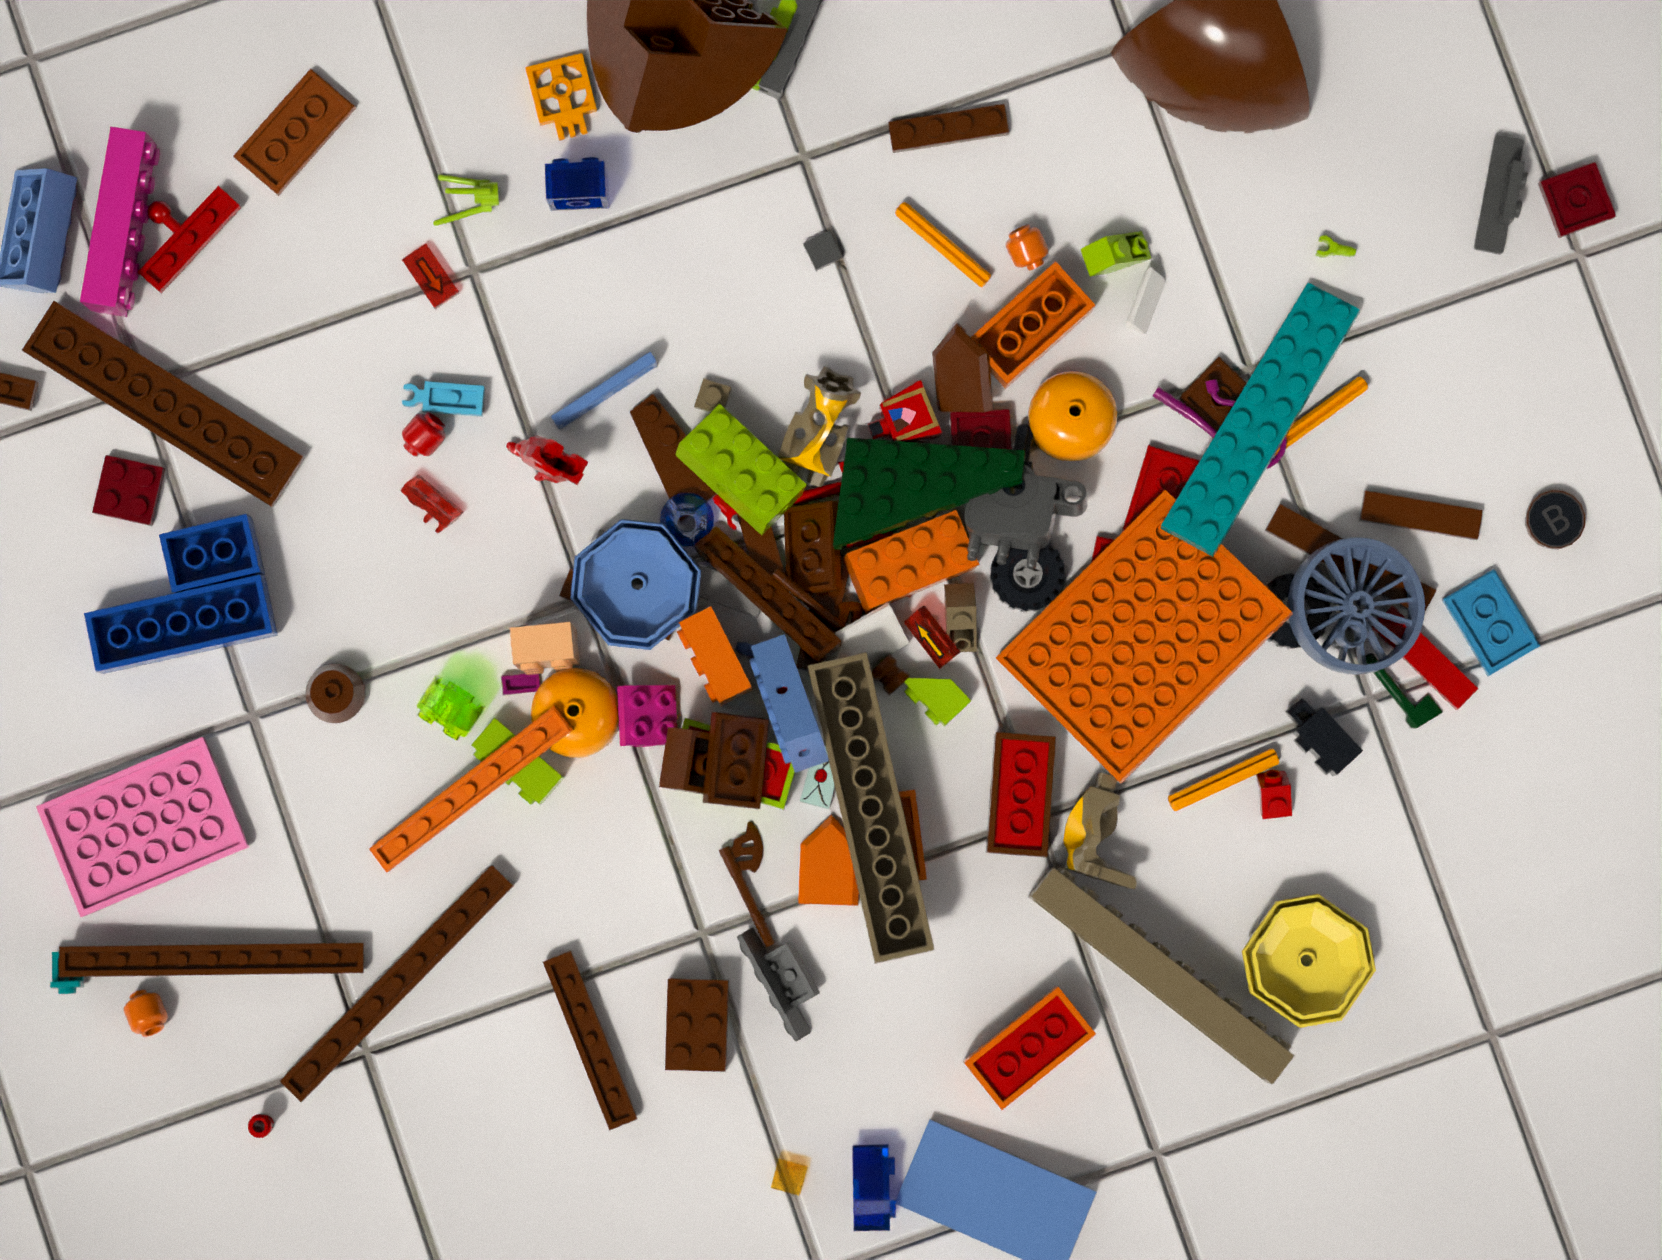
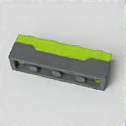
M781 0L778 8L773 6L770 15L781 22L787 28V32L775 59L752 89L759 90V92L776 99H782L823 0Z

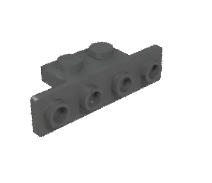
M1501 135L1494 137L1475 236V250L1501 255L1504 252L1508 226L1514 218H1519L1522 201L1518 200L1519 191L1525 188L1528 174L1523 171L1525 162H1521L1524 145L1522 139Z
M754 928L738 935L737 939L740 942V949L750 960L756 978L763 984L769 995L771 1005L777 1009L784 1021L783 1024L786 1032L792 1036L795 1042L810 1034L811 1030L798 1005L820 994V991L792 941L767 953Z

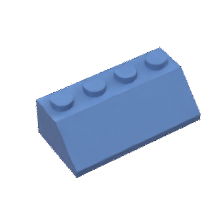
M48 168L15 170L0 250V287L35 293H56L61 280L62 258L66 252L65 241L67 231L71 225L72 203L77 193V177Z

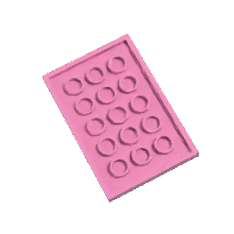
M205 737L193 740L36 806L80 917L95 913L249 848Z

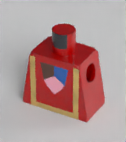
M921 380L879 405V409L883 418L867 423L873 439L889 434L892 441L919 442L938 438L942 434Z

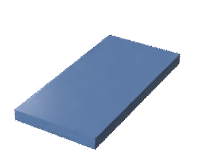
M930 1119L894 1204L1022 1260H1069L1097 1191Z

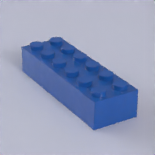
M262 575L84 613L95 671L101 674L278 636L267 581Z

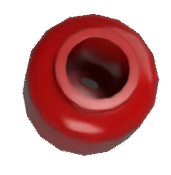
M430 412L426 414L417 413L402 431L403 440L406 442L403 446L415 457L419 454L431 456L445 440L446 433L444 428L446 426L437 416Z

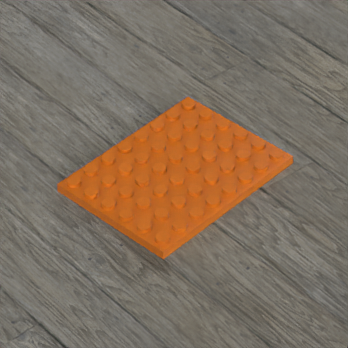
M1166 490L996 657L1120 784L1293 615L1292 611L1222 544L1214 557L1162 530L1161 524L1176 501Z

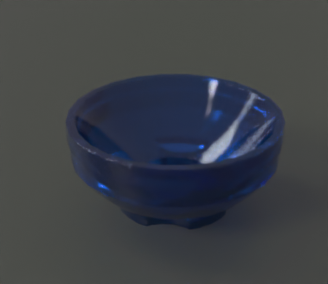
M689 492L679 493L668 499L661 510L660 523L666 525L682 546H695V543L708 535L713 529L714 513L711 505L702 496ZM681 516H692L696 522L694 529L691 531L681 530L678 526V520Z

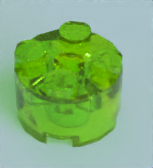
M435 675L416 704L417 708L420 709L417 716L429 724H433L436 721L444 727L443 732L458 741L460 736L467 737L486 706L481 702L478 706L472 702L475 698L472 694L451 681L447 685L440 683L443 678Z

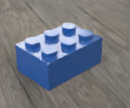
M248 514L159 534L172 593L255 575H265L253 518Z

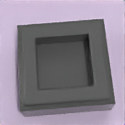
M830 231L803 243L816 271L842 259V255Z

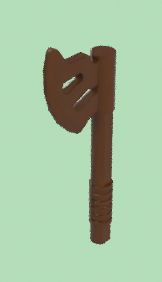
M776 568L771 574L780 585L804 603L835 632L847 626L846 621L849 611L852 612L851 623L860 619L862 614H865L861 603L851 601L838 604V616L835 617L779 568Z
M748 822L746 834L734 839L731 848L727 846L719 850V853L767 948L775 944L774 938L742 875L743 870L755 873L759 869L763 857L761 836L754 824ZM753 841L752 847H741L743 843ZM741 855H752V860L737 862L736 858Z

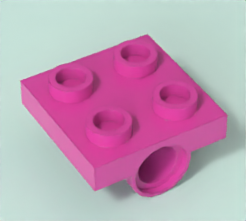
M675 685L617 686L620 746H665L668 727L677 728Z

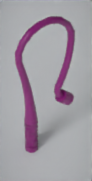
M1217 379L1206 381L1207 392L1211 394L1217 403L1233 407L1236 401L1223 399L1218 396L1219 386ZM1161 387L1156 389L1153 394L1154 398L1196 424L1212 438L1215 437L1217 431L1194 410L1177 398H1174L1170 393L1168 394ZM1286 437L1280 445L1279 452L1271 460L1267 469L1277 464L1285 454Z

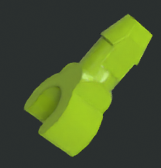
M1320 236L1318 239L1319 242H1325L1328 245L1327 251L1318 250L1316 252V256L1320 258H1325L1329 255L1353 257L1356 254L1355 248L1338 244L1328 236Z

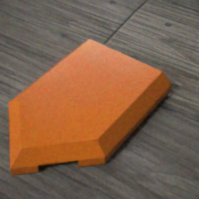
M831 815L800 845L798 903L858 906L859 891L845 829Z

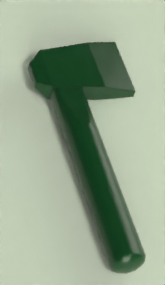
M1368 653L1365 656L1367 664L1378 661L1373 653ZM1386 669L1373 672L1406 714L1405 721L1410 728L1417 729L1443 713L1429 694L1414 706Z

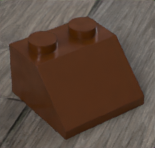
M668 727L659 787L703 795L709 733Z

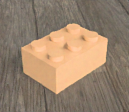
M571 622L510 628L513 665L526 673V675L543 674L544 668L551 667L558 672L573 668V665H580L577 629Z

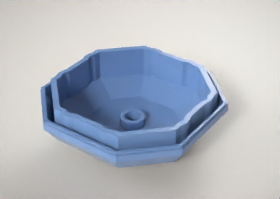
M621 519L575 556L570 599L607 645L651 650L680 627V621L697 613L702 570L664 523ZM635 578H640L643 581L641 589L633 587L632 582Z

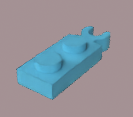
M425 381L424 390L418 389L413 384H405L403 386L404 390L415 393L412 400H402V404L405 407L413 408L420 403L423 404L422 411L426 413L483 417L484 386Z

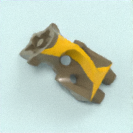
M825 366L818 376L805 375L804 387L810 391L809 403L803 413L795 412L778 454V458L796 475L800 466L809 469L810 473L807 482L817 487H822L827 476H832L848 432L849 425H835L837 418L842 410L849 405L855 404L861 396V392L853 387V377L835 373ZM815 412L823 414L825 418L823 425H817L813 416ZM798 428H803L805 430L806 434L804 438H798L796 436V430ZM831 433H835L837 436L836 443L833 446L826 444V439Z
M1100 773L1097 775L1094 787L1091 786L1086 790L1068 816L1063 840L1068 852L1065 869L1135 890L1137 882L1134 876L1108 864L1096 852L1097 845L1109 837L1117 827V806L1120 800V795L1113 793L1117 780L1111 775Z

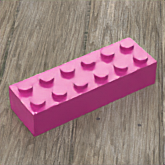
M110 127L80 302L92 312L127 317L128 310H132L134 306L135 294L132 292L133 281H137L139 277L138 252L143 251L145 236L142 234L143 223H147L149 220L148 194H153L155 187V178L152 177L153 166L158 165L160 158V149L157 148V144L143 131Z

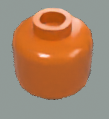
M1029 224L1008 234L1009 239L1006 241L1005 246L1016 267L1022 268L1027 266L1028 271L1044 264L1042 258L1048 254L1049 248L1039 228H1030Z
M139 990L129 996L130 1000L125 1004L123 1011L132 1032L148 1037L162 1031L168 1019V1014L160 995L154 992L147 993L146 990Z

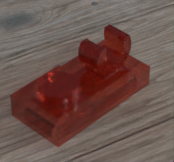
M419 474L407 481L400 490L407 496L410 503L428 512L424 516V523H428L433 518L438 521L439 526L435 530L437 534L457 521L463 514V511Z

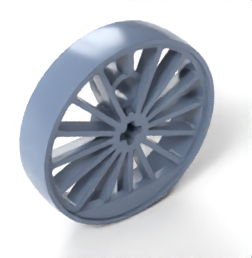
M1345 538L1320 547L1299 566L1292 579L1288 593L1287 607L1293 613L1289 618V622L1297 642L1315 662L1339 673L1367 674L1385 669L1394 664L1412 648L1421 632L1424 621L1425 599L1416 571L1400 552L1374 539ZM1331 555L1343 556L1347 584ZM1322 559L1325 561L1340 589L1314 569ZM1352 559L1361 561L1356 584ZM1368 565L1377 566L1378 569L1363 588ZM1385 570L1399 576L1375 592L1368 594ZM1312 576L1336 597L1306 589L1309 577ZM1403 582L1407 598L1373 601V598ZM1304 595L1339 606L1304 610ZM1353 601H1356V605L1361 606L1359 611L1353 605ZM1408 603V619L1375 610L1374 606ZM1339 611V613L1312 629L1309 628L1306 614ZM1373 616L1405 625L1406 628L1402 638L1399 639ZM1341 618L1321 646L1313 634ZM1370 625L1395 644V648L1387 656ZM1347 627H1351L1354 631L1355 640L1353 642H1349L1345 637ZM1366 638L1379 658L1377 662L1372 664L1366 663L1364 650ZM1334 639L1341 647L1338 658L1326 651ZM1356 647L1358 664L1345 662L1348 649Z

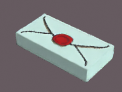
M829 761L808 769L800 802L829 809L835 788Z

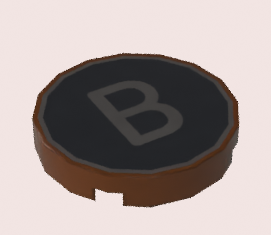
M1550 490L1544 492L1531 501L1527 508L1525 527L1528 535L1536 544L1542 547L1559 550L1570 546L1580 538L1585 528V512L1581 503L1573 495L1565 491Z

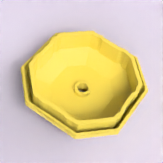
M1319 894L1275 901L1242 950L1249 993L1299 1028L1343 1020L1376 971L1368 928ZM1307 954L1311 957V964L1309 966L1302 965L1301 958L1303 955Z

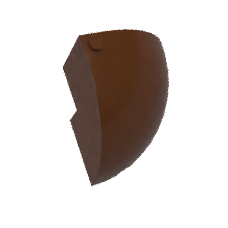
M587 0L588 46L599 90L609 109L624 125L625 129L634 133H640L642 130L668 131L681 129L706 121L725 111L747 94L768 70L783 43L787 28L769 13L762 12V15L752 10L753 3L748 0Z
M1174 0L1128 32L1111 51V55L1120 70L1131 83L1133 82L1145 94V98L1151 102L1154 101L1177 119L1204 126L1205 129L1220 132L1254 133V131L1276 130L1291 126L1307 119L1309 116V94L1303 67L1293 37L1277 0Z

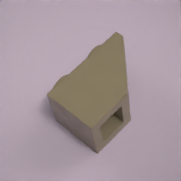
M974 583L944 584L947 653L977 652Z

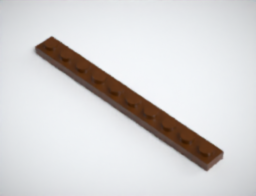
M491 865L280 1082L300 1102H303L514 885Z
M364 943L59 947V977L364 973Z

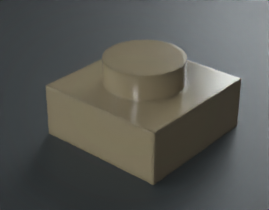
M703 378L694 408L709 413L719 404L726 408L732 388Z

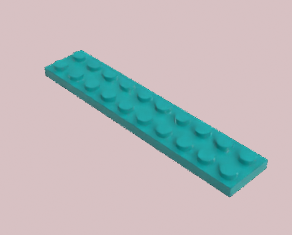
M1307 283L1161 524L1162 530L1214 557L1360 313L1359 308Z

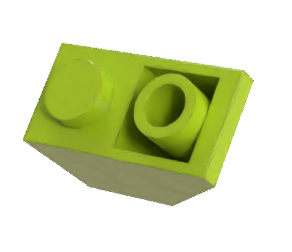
M1142 231L1105 236L1080 249L1090 277L1109 274L1152 259L1148 243Z
M908 678L904 682V685L907 687L904 693L915 704L920 701L928 709L924 714L936 726L941 723L945 727L971 702L951 679Z

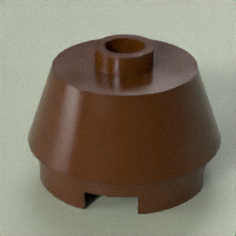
M342 664L323 666L313 673L307 683L305 692L306 702L311 712L322 721L328 723L348 721L360 711L364 703L365 688L363 681L357 672Z

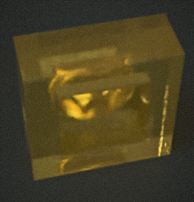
M778 1158L771 1188L800 1196L808 1166Z

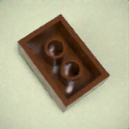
M668 979L665 1070L726 1072L729 980Z

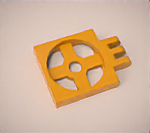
M579 53L525 67L540 126L555 123L559 141L565 140V133L562 129L568 127L571 138L576 137L574 125L579 124L582 135L588 134L583 115L597 112L583 54ZM561 66H569L576 69L582 77L573 80L564 77ZM550 69L553 79L550 85L536 88L541 75ZM558 84L566 85V93L558 94L555 90ZM586 89L587 94L583 104L579 108L572 109L569 97L573 92ZM549 98L558 100L561 112L553 114L545 110L541 106L540 101Z

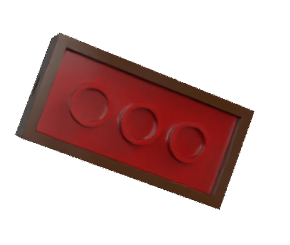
M1002 732L994 734L985 853L1047 857L1056 737Z

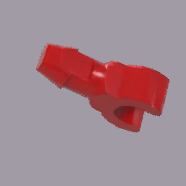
M716 494L712 498L714 503L727 518L728 526L732 530H737V527L732 523V517L739 514Z

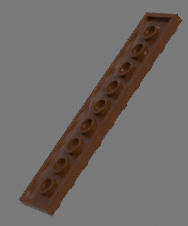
M55 301L52 302L22 349L26 354L272 508L305 459L299 453Z

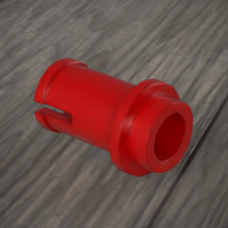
M256 1114L248 1122V1131L253 1137L264 1138L273 1130L272 1124H274V1121L269 1115ZM259 1121L264 1123V1130H261L259 1125H256Z

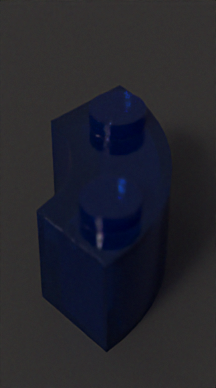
M889 1144L852 1145L854 1231H890V1218H896V1200H890L889 1175H895V1157H889Z

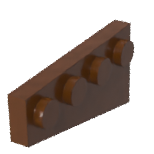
M651 394L631 410L630 414L680 523H682L709 502L717 493L675 455L679 443L686 437V434L657 398Z

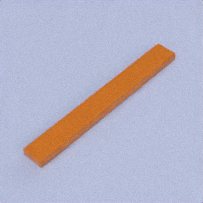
M557 705L553 706L370 847L369 850L386 873L390 872L567 736L574 728Z

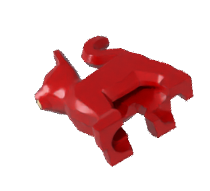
M537 435L518 443L508 442L506 445L509 452L520 457L522 462L539 471L534 477L538 482L547 480L559 483L568 480L578 485L584 476L583 471L588 464V461L577 454H566L563 451L564 446L555 440Z

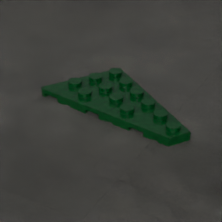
M847 437L833 540L834 549L841 550L842 546L861 539L863 541L871 539L876 534H884L906 526L907 522L924 516L926 518L931 517L941 510L947 511L969 503L970 499L986 493L990 495L998 492L1001 488H1010L1023 483L1025 450Z

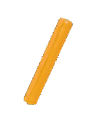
M903 202L898 206L895 211L898 218L979 287L987 284L991 278V274L907 202Z
M1358 376L1296 421L1286 435V449L1364 393L1369 388L1367 382L1361 376Z
M1270 748L1169 795L1168 802L1173 811H1178L1278 765L1279 757L1276 751Z

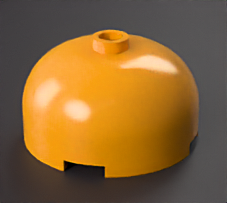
M1079 371L1062 372L1048 378L1035 391L1028 408V425L1034 435V442L1050 457L1061 461L1087 460L1101 452L1112 438L1117 425V406L1110 390L1098 378ZM1078 407L1080 415L1072 416L1069 409Z
M570 668L558 671L549 676L539 686L534 695L531 705L532 723L553 706L557 705L574 728L572 732L550 748V750L559 755L569 758H584L594 755L608 746L619 730L618 695L612 685L594 671L583 668ZM576 705L579 708L578 715L570 716L568 714L569 707Z

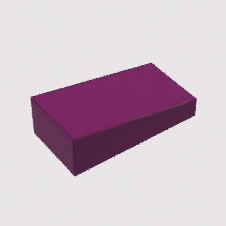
M539 674L501 676L503 696L536 692L540 686Z

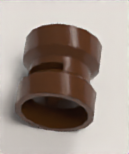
M891 654L871 671L873 679L883 684V690L889 696L911 676L905 669H900L897 666V660Z

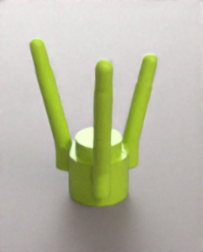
M439 175L438 179L440 181L474 186V188H446L445 193L474 194L475 204L481 203V206L435 220L433 224L438 226L481 212H492V206L499 205L498 182Z

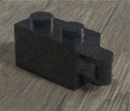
M1300 697L1285 711L1288 717L1298 726L1292 732L1297 737L1294 742L1304 753L1310 751L1317 759L1314 762L1315 765L1325 775L1329 773L1332 776L1338 775L1363 752L1359 745L1323 707L1314 711ZM1305 710L1310 716L1302 722L1298 715Z

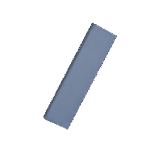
M651 352L647 353L552 415L551 418L557 428H564L656 368L658 365L656 359Z

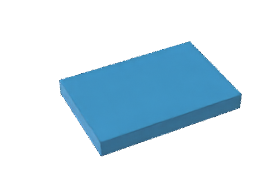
M1495 569L1442 599L1487 676L1492 675L1540 646Z

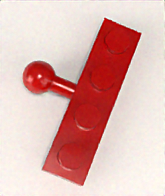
M217 186L186 221L181 224L171 215V208L166 202L161 200L152 202L148 208L149 219L156 224H164L173 234L143 265L138 273L162 294L242 207L222 188Z

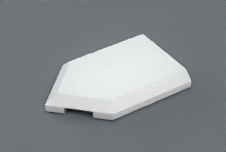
M887 602L837 631L835 635L842 641L841 647L824 662L867 652L871 666L909 644L889 603Z

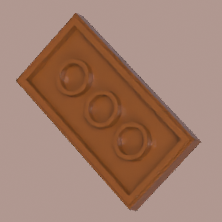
M310 69L233 157L279 196L354 112L356 107L315 71Z

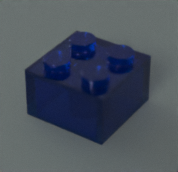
M586 157L582 158L581 162L570 163L569 159L559 158L553 159L552 163L545 164L546 200L551 211L609 208L608 172L605 161H599V158Z

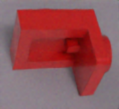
M1269 770L1265 773L1257 774L1262 819L1292 816L1291 784L1286 771Z

